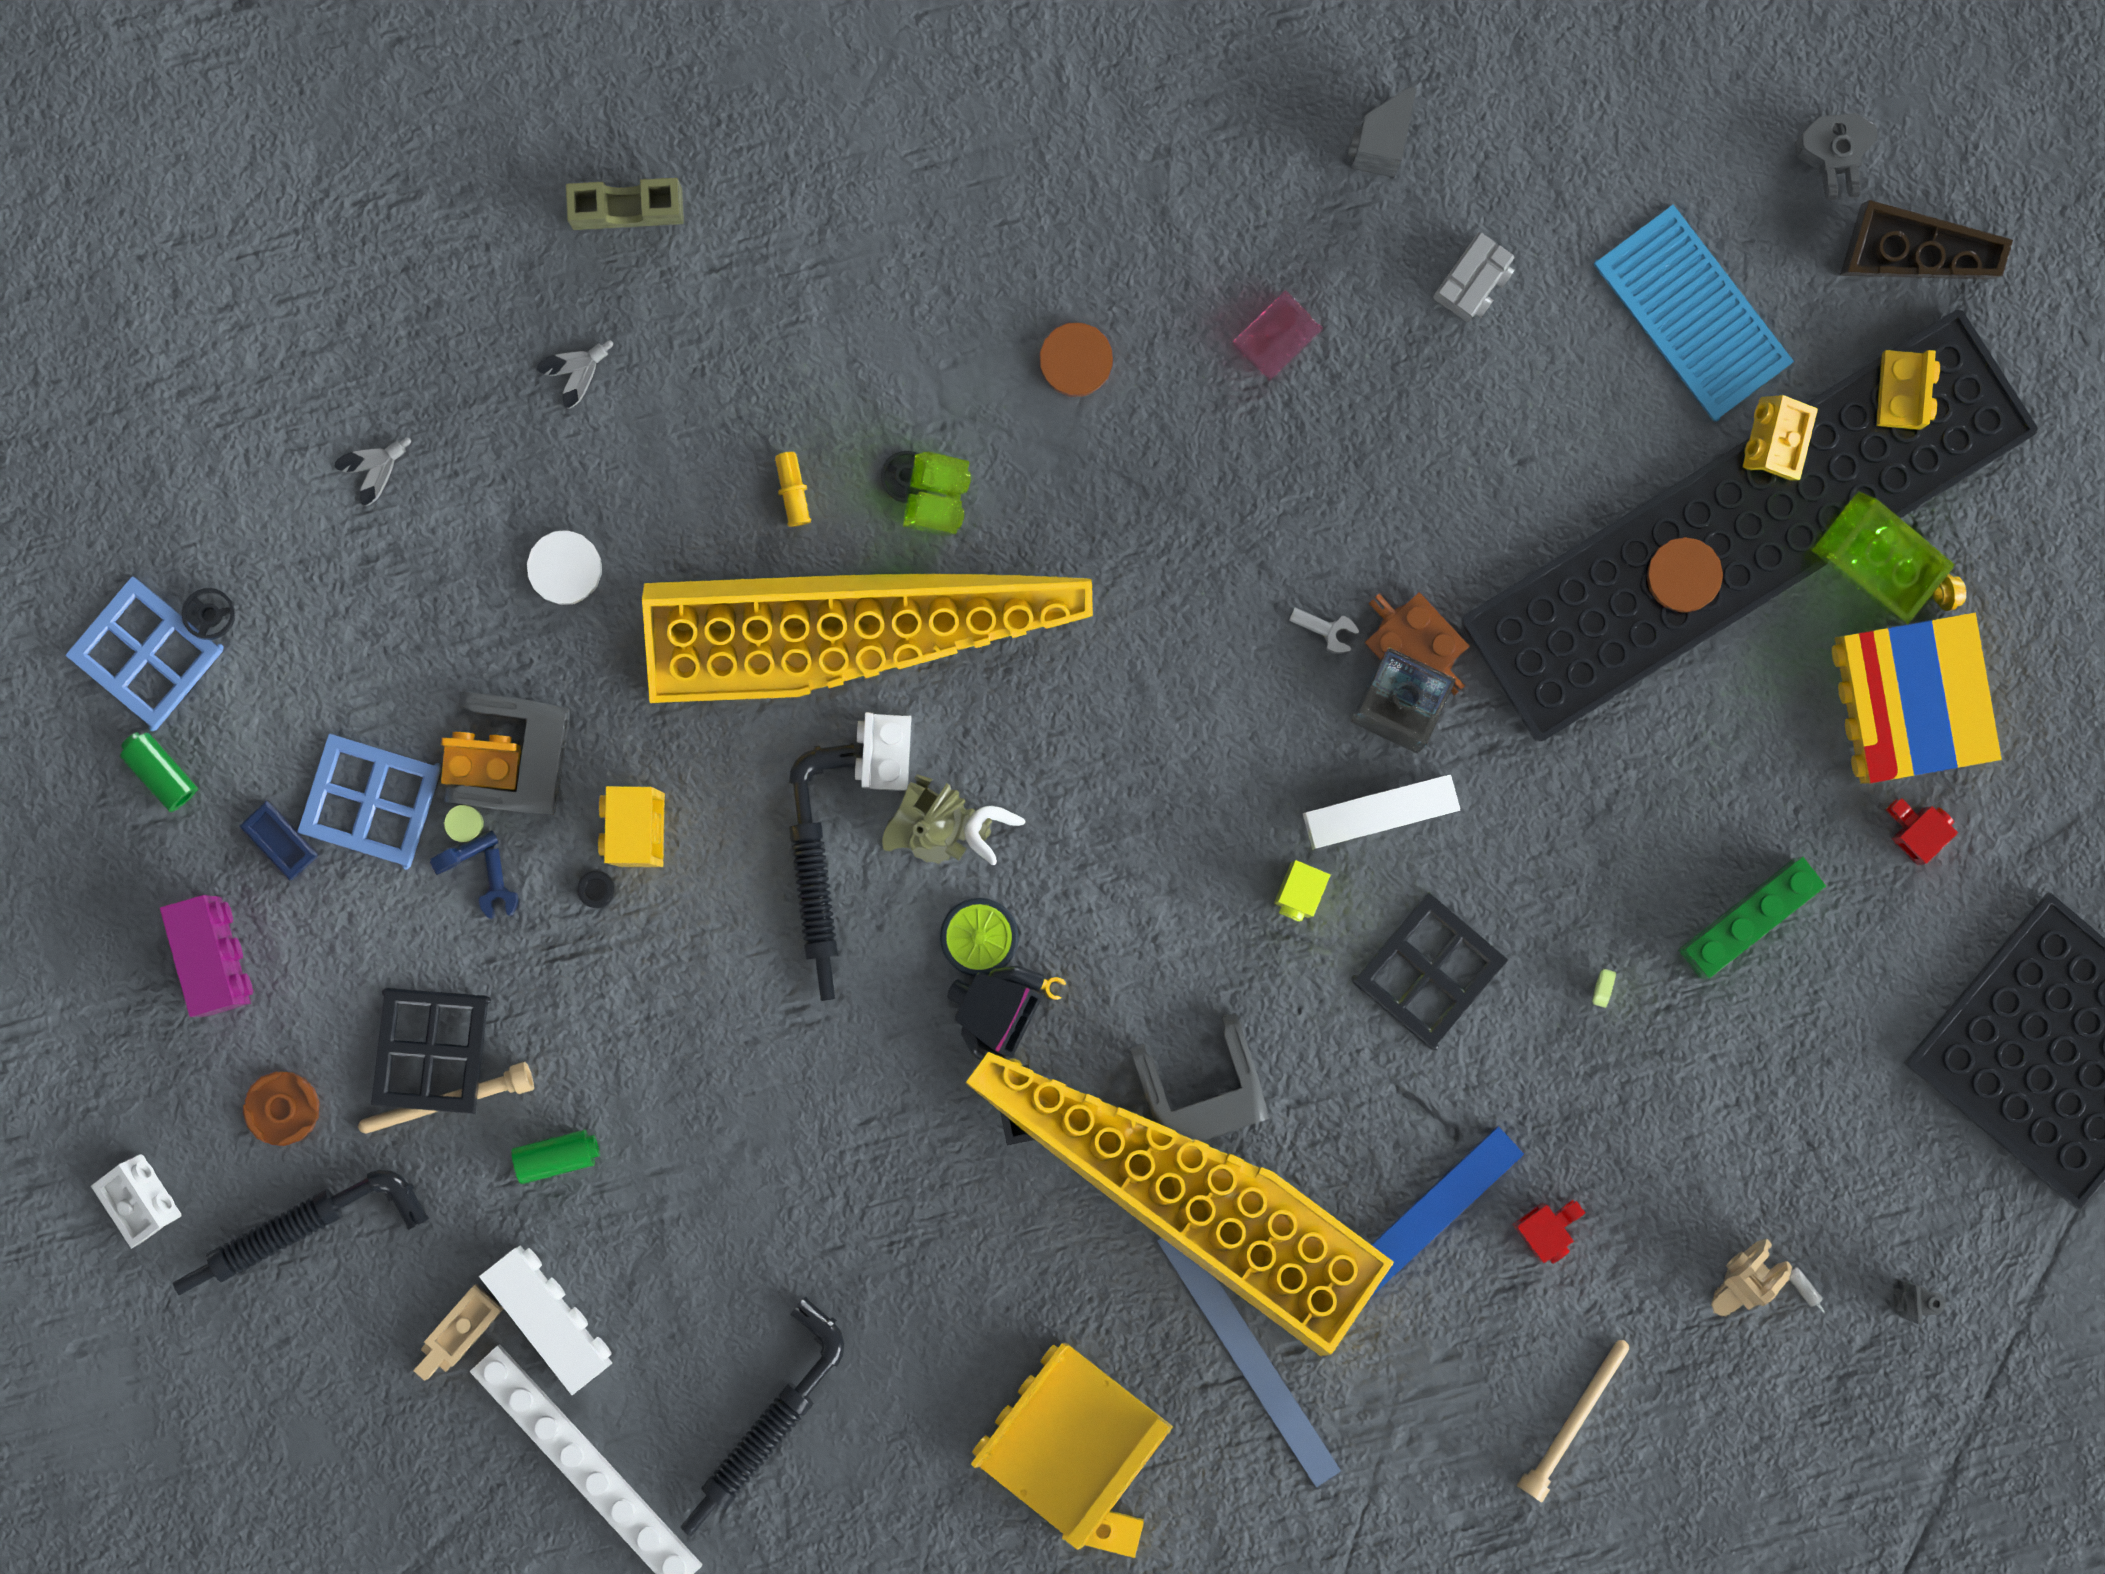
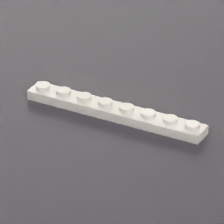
M500 1344L470 1371L655 1574H694L701 1568L702 1563Z

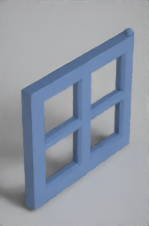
M132 576L65 656L149 725L150 731H155L223 652V645H216L211 640H203L193 636L186 629L182 616L136 577ZM135 598L139 599L163 619L142 644L116 623L117 619ZM188 621L191 629L199 633V630ZM108 630L135 651L115 677L88 655ZM175 630L201 651V654L182 676L178 675L154 655ZM147 663L151 664L174 684L154 709L127 687Z
M329 734L297 833L401 864L403 869L407 870L412 865L442 770L441 764L430 765ZM340 752L374 762L364 793L331 783ZM389 767L423 777L413 808L379 798ZM327 792L361 802L351 834L318 824ZM376 807L410 818L400 849L366 839Z

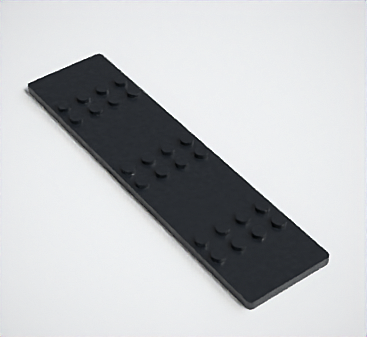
M1955 310L1892 349V351L1924 353L1927 350L1936 351L1935 361L1940 362V374L1938 382L1936 384L1933 383L1932 398L1937 399V412L1935 419L1930 420V424L1923 429L1876 426L1881 356L1805 403L1818 410L1800 480H1788L1764 470H1748L1743 468L1745 448L1749 441L1747 439L1465 614L1461 619L1462 626L1534 740L1542 742L2036 435L2038 431L2037 425L1962 310ZM1684 537L1700 540L1710 546L1720 559L1723 571L1721 588L1713 601L1699 610L1686 613L1671 610L1658 603L1649 590L1646 577L1650 560L1656 550L1670 540Z

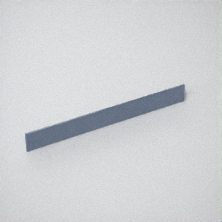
M1163 1238L1158 1239L1157 1242L1316 1488L1341 1472L1219 1281Z

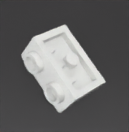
M865 712V721H858L857 743H864L863 758H856L855 780H862L863 789L907 790L911 716L879 715Z
M141 1154L119 1164L91 1185L131 1249L144 1242L164 1226L181 1217V1213L172 1197L167 1193L154 1173L153 1168Z

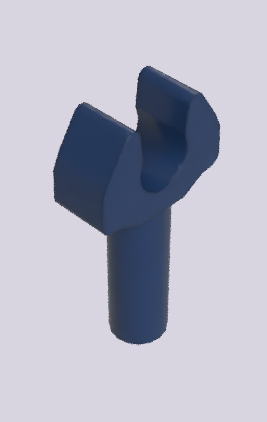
M493 830L457 848H450L430 859V864L436 875H439L499 842Z
M499 848L484 850L489 889L484 896L479 897L480 908L489 919H493L495 917L493 902L500 897L505 901L507 915L513 916L518 905V894L510 892L504 887Z

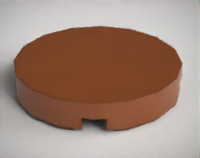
M1067 323L1054 329L1045 339L1040 351V369L1046 381L1056 392L1069 397H1083L1098 390L1108 380L1113 367L1112 348L1106 336L1096 327L1085 323Z
M1684 537L1670 540L1656 550L1650 560L1646 577L1649 590L1658 603L1671 610L1686 613L1699 610L1713 601L1721 588L1723 571L1720 559L1710 546L1700 540Z
M277 1071L261 1076L250 1086L246 1094L245 1104L243 1105V1116L247 1128L257 1139L271 1145L287 1146L301 1141L313 1130L319 1118L320 1102L316 1090L306 1078L293 1072Z

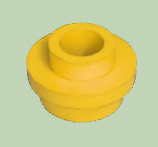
M1951 574L1940 575L1933 586V598L1944 611L1955 610L1957 606H1961L1965 602L1966 588L1963 580L1958 576L1953 577Z

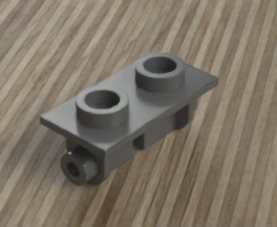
M1898 1279V1289L1893 1291L1894 1308L1896 1311H1900V1317L1917 1324H1922V1315L1940 1314L1946 1306V1301L1942 1294L1929 1292L1926 1288L1920 1287V1285Z

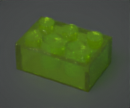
M1859 491L1812 549L1816 555L1886 613L1907 624L1910 623L1955 566L1953 562L1878 499Z

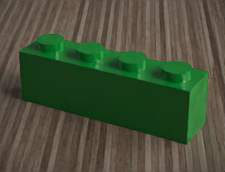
M1804 857L1793 858L1680 947L1678 951L1700 979H1710L1824 889L1826 885Z

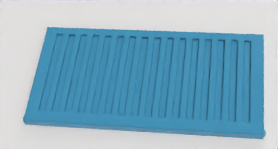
M1674 204L1601 259L1595 260L1593 265L1714 422L1719 421L1721 416L1794 362Z

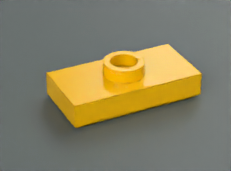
M1110 1511L1085 1545L1135 1558L1144 1519ZM1062 1534V1539L1066 1540L1068 1537Z

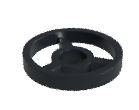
M900 451L890 456L884 463L881 471V481L884 490L891 498L899 502L911 503L922 499L929 492L933 482V473L929 462L921 454L914 451ZM905 455L917 457L922 461V463L914 467L909 464L901 465L899 468L889 465L894 459ZM927 467L929 480L926 488L922 493L911 498V487L918 480V472ZM908 469L914 473V477L910 482L901 481L900 473L903 470ZM886 470L894 473L898 484L905 487V498L894 495L888 489L885 482Z
M203 588L193 592L184 602L182 621L186 629L193 636L203 640H214L224 636L233 626L235 608L230 598L222 591L214 588ZM207 593L217 594L228 602L229 607L218 609L214 604H203L197 597ZM192 601L199 608L197 617L202 623L199 633L191 629L187 621V610ZM215 610L216 616L212 621H205L203 619L205 611ZM230 614L227 625L221 631L206 635L210 627L217 626L223 616Z

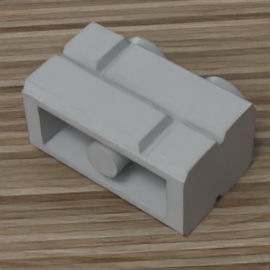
M1478 232L1433 296L1434 300L1466 322H1470L1474 315L1482 318L1494 301L1488 296L1495 285L1503 288L1515 270L1510 267L1515 258L1514 255L1500 245H1497L1483 233Z

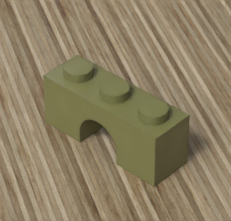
M678 178L640 180V185L625 188L609 187L603 182L566 184L567 219L573 230L684 224L682 187Z

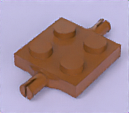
M1420 592L1407 604L1395 610L1380 593L1375 599L1384 609L1374 599L1368 603L1382 617L1383 621L1379 629L1364 643L1381 661L1386 652L1390 651L1451 680L1460 690L1466 686L1450 669L1455 660L1470 646ZM1453 684L1450 686L1449 691L1455 696L1459 691Z

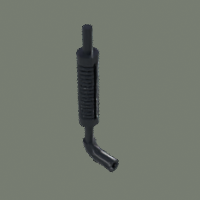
M853 743L820 748V745L814 746L813 750L803 753L795 760L789 777V784H793L798 825L789 826L791 842L795 843L791 847L793 850H796L792 855L797 857L793 860V863L798 864L794 867V870L799 871L795 874V877L800 878L796 881V884L800 885L797 891L801 892L798 898L802 899L799 905L803 906L800 912L804 913L800 917L802 920H805L801 923L805 927L802 933L806 934L803 940L807 941L804 949L806 960L815 959L821 1001L835 999L830 957L838 956L836 940L832 939L836 936V933L832 932L835 926L831 925L834 919L830 918L833 916V912L829 911L833 907L831 904H828L832 899L827 897L831 892L826 890L830 887V884L825 883L829 880V877L825 876L828 870L824 869L827 863L823 862L826 856L822 855L825 849L821 848L824 842L820 841L823 838L821 822L813 823L808 782L811 781L812 775L823 774V770L855 767V756L840 757L841 755L854 754Z
M376 1170L367 1173V1178L336 1195L325 1189L314 1195L312 1199L308 1198L306 1203L301 1202L300 1207L295 1205L293 1209H288L287 1213L282 1212L281 1217L277 1215L274 1220L269 1219L268 1223H262V1227L256 1226L255 1230L251 1229L249 1233H243V1237L238 1236L236 1240L232 1239L230 1243H225L224 1247L219 1246L206 1254L208 1263L174 1281L173 1287L177 1294L181 1295L213 1277L223 1282L233 1277L237 1272L241 1273L243 1269L247 1270L250 1266H254L256 1262L260 1263L262 1259L265 1260L269 1256H273L275 1252H280L281 1248L286 1249L288 1245L291 1246L294 1242H299L300 1238L304 1239L306 1235L310 1236L313 1232H317L319 1228L323 1229L325 1224L329 1225L342 1218L341 1208L373 1191L376 1193L384 1192L389 1202L393 1200L408 1230L414 1228L417 1224L425 1222L429 1217L424 1212L412 1190L415 1188L412 1183L408 1184L403 1176L393 1171Z
M804 1297L798 1304L803 1310L799 1307L794 1308L790 1316L797 1319L816 1336L814 1340L822 1346L820 1352L822 1356L797 1387L792 1383H788L780 1392L779 1398L774 1399L775 1404L771 1403L769 1405L770 1409L764 1411L766 1415L762 1414L760 1416L761 1420L755 1422L756 1426L753 1425L751 1431H747V1437H742V1442L737 1443L738 1448H733V1453L728 1454L729 1459H724V1464L719 1465V1470L714 1471L715 1476L712 1475L701 1487L706 1496L680 1526L689 1536L696 1532L717 1505L724 1509L729 1507L736 1498L735 1493H740V1487L744 1488L746 1486L745 1482H749L750 1477L755 1475L754 1471L759 1470L758 1465L763 1466V1460H768V1454H773L772 1449H777V1443L781 1444L782 1438L787 1437L786 1432L790 1433L792 1431L790 1426L795 1427V1421L801 1420L800 1415L804 1416L814 1403L808 1397L809 1394L833 1366L837 1367L843 1357L845 1343L841 1330L835 1324L837 1320L833 1317L830 1319L811 1303L807 1297Z

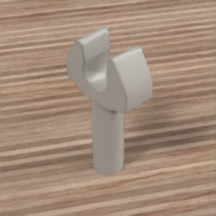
M1295 607L1289 621L1324 636L1327 642L1326 650L1334 654L1351 651L1350 646L1340 643L1336 639V633L1339 630H1345L1353 635L1359 633L1354 622L1345 616H1341L1339 620L1329 623Z

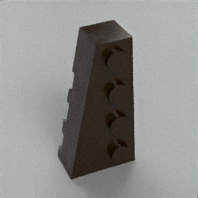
M1868 200L1860 206L1840 276L1996 279L2004 274L2013 239Z

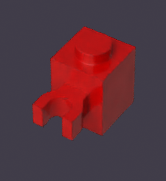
M1900 798L1899 800L1895 799L1885 809L1892 818L1903 826L1891 839L1916 865L1927 864L1958 834L1952 827L1954 824L1953 819L1940 807L1936 809L1933 806L1925 807L1916 814L1903 798Z
M1573 1199L1556 1213H1553L1550 1207L1542 1202L1512 1225L1540 1262L1546 1263L1549 1260L1554 1264L1570 1252L1567 1246L1574 1242L1565 1227L1583 1216L1585 1211Z

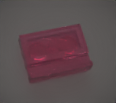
M1285 290L1232 344L1270 382L1322 331L1323 327L1320 324L1318 325L1311 318V315Z

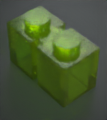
M929 451L916 454L910 487L943 494L946 497L925 492H918V495L908 494L903 527L941 536L956 534L957 529L961 527L964 520V508L961 507L962 501H960L961 494L966 493L970 486L971 473L968 471L970 461Z

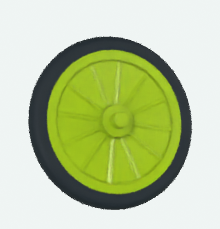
M971 898L954 906L946 915L940 930V945L944 956L955 969L970 976H976L978 973L988 975L995 968L1006 967L1014 957L1018 947V928L1012 914L1002 904L987 898Z

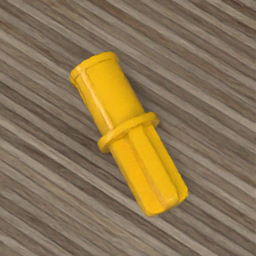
M795 452L780 453L775 457L781 485L778 494L783 495L788 527L811 523L804 493L807 490V485L802 483L797 455Z

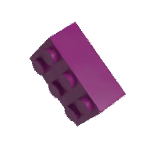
M201 895L160 907L189 1017L211 1016L251 1004L249 995L253 994V988L248 974L242 973L239 960L243 959V952L238 938L232 937L229 924L233 923V915L229 904L223 902L222 897Z

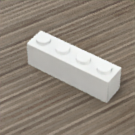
M520 1245L479 1277L569 1393L573 1395L612 1364L608 1358L611 1355V1351L601 1338L593 1339L585 1329L588 1322L576 1307L570 1309L564 1302L562 1297L565 1296V1293L556 1280L552 1277L547 1280L539 1270L542 1263L530 1248L524 1250Z

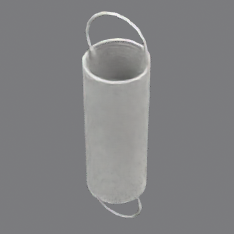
M1798 1267L1791 1270L1789 1278L1791 1283L1804 1297L1810 1307L1818 1306L1823 1298Z

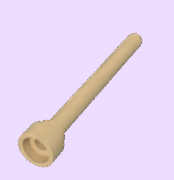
M521 1062L512 1065L510 1070L504 1072V1076L479 1083L477 1099L507 1090L510 1093L517 1092V1094L534 1090V1082L528 1064ZM462 1089L440 1096L461 1097ZM398 1108L362 1119L358 1124L360 1132L367 1134L438 1111Z
M1619 1340L1614 1344L1536 1470L1531 1469L1528 1475L1524 1473L1517 1486L1540 1502H1543L1550 1491L1547 1488L1551 1482L1548 1480L1549 1476L1627 1354L1629 1345L1626 1341Z

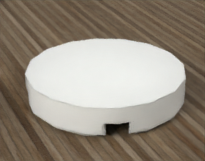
M555 531L542 537L531 549L527 561V571L534 590L544 599L559 605H568L582 601L598 587L602 575V564L595 546L583 535L571 531Z

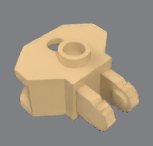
M1768 1239L1757 1241L1745 1252L1738 1253L1727 1263L1726 1267L1728 1269L1724 1283L1715 1290L1711 1306L1714 1313L1721 1317H1726L1743 1304L1748 1310L1757 1305L1765 1306L1776 1297L1780 1289L1789 1280L1792 1266L1788 1261L1778 1263L1770 1270L1763 1263L1769 1257L1768 1249L1772 1246Z

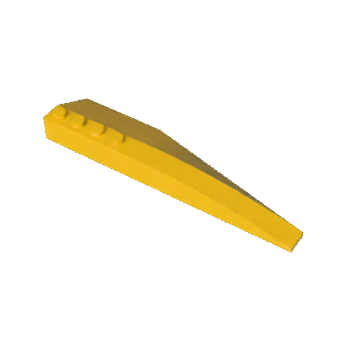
M875 574L644 583L642 608L650 703L800 697L811 694V690L826 686L833 688L844 685V681L862 676L865 679L879 675L880 671L895 667L898 669L957 654L958 650L964 648L986 646L991 644L990 641L1008 636L1015 638L1026 635V631L1041 627L1048 629L1093 616L1092 579L984 574Z
M987 1052L965 1082L1102 1193L1319 1356L1331 1355L1394 1263L1274 1172L1263 1167L1259 1168L1232 1154L1221 1152L1199 1140L1183 1136L1173 1129L1128 1110L1112 1106L1097 1097L1067 1087L1064 1083L1036 1074L1033 1070L990 1052Z

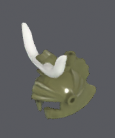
M916 774L914 778L916 779V784L909 783L901 806L897 809L894 816L888 820L883 833L882 845L885 851L909 848L913 851L915 857L924 860L926 863L935 862L940 864L951 857L958 861L961 859L967 849L957 842L958 839H961L962 841L966 840L969 846L987 862L995 865L996 857L994 852L984 842L991 833L990 825L992 820L1016 826L1023 825L1025 820L1014 813L995 806L981 807L977 811L973 808L965 809V800L959 798V792L952 790L948 783H946L938 795L929 789L932 781L931 778Z

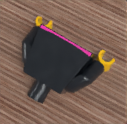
M1021 966L995 968L988 975L978 973L971 985L959 979L955 980L948 990L947 997L949 1000L960 1005L955 1015V1020L962 1025L961 1036L975 1058L982 1061L987 1052H990L1004 1059L1007 1056L1011 1058L1009 1061L1023 1065L1019 1060L1012 1059L1043 996L1045 995L1052 1000L1062 998L1051 994L1049 990L1051 983L1055 981L1058 984L1066 985L1065 981L1058 977L1046 980L1043 974Z

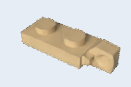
M475 1284L424 1341L425 1345L421 1348V1351L427 1356L415 1368L414 1372L424 1381L428 1380L439 1367L447 1372L450 1367H453L504 1308L481 1287Z

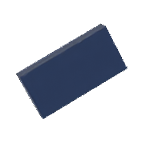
M265 801L239 826L289 880H293L319 856L270 801Z

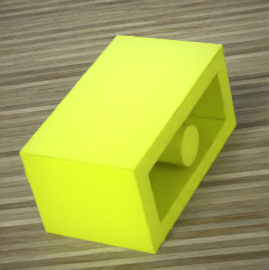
M1297 860L1291 862L1274 901V904L1281 907L1279 914L1296 921H1302L1304 917H1313L1331 875Z

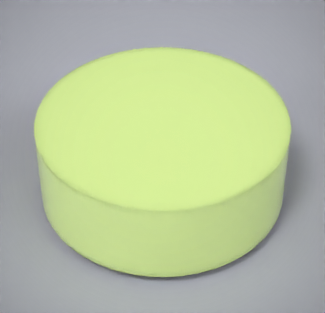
M459 805L448 812L444 825L447 834L453 840L467 843L480 836L483 831L484 821L477 809L467 805Z
M1604 968L1600 970L1592 998L1594 1005L1607 1007L1616 972Z

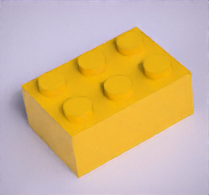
M606 786V795H600L599 816L600 818H605V833H599L598 853L599 856H604V863L618 867H663L665 793L653 787Z

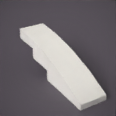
M1447 775L1303 813L1313 850L1460 811V806L1452 777Z

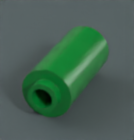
M135 732L121 744L123 751L120 754V758L169 812H173L183 806L198 791V787L149 732L142 735L139 732Z
M585 1129L512 1148V1161L517 1179L521 1185L594 1166V1158L600 1157L595 1135L589 1136Z

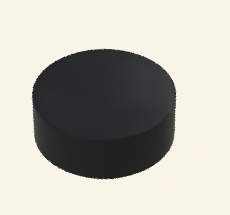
M591 871L580 879L577 892L580 900L585 905L592 908H603L613 901L616 894V885L612 877L607 873Z

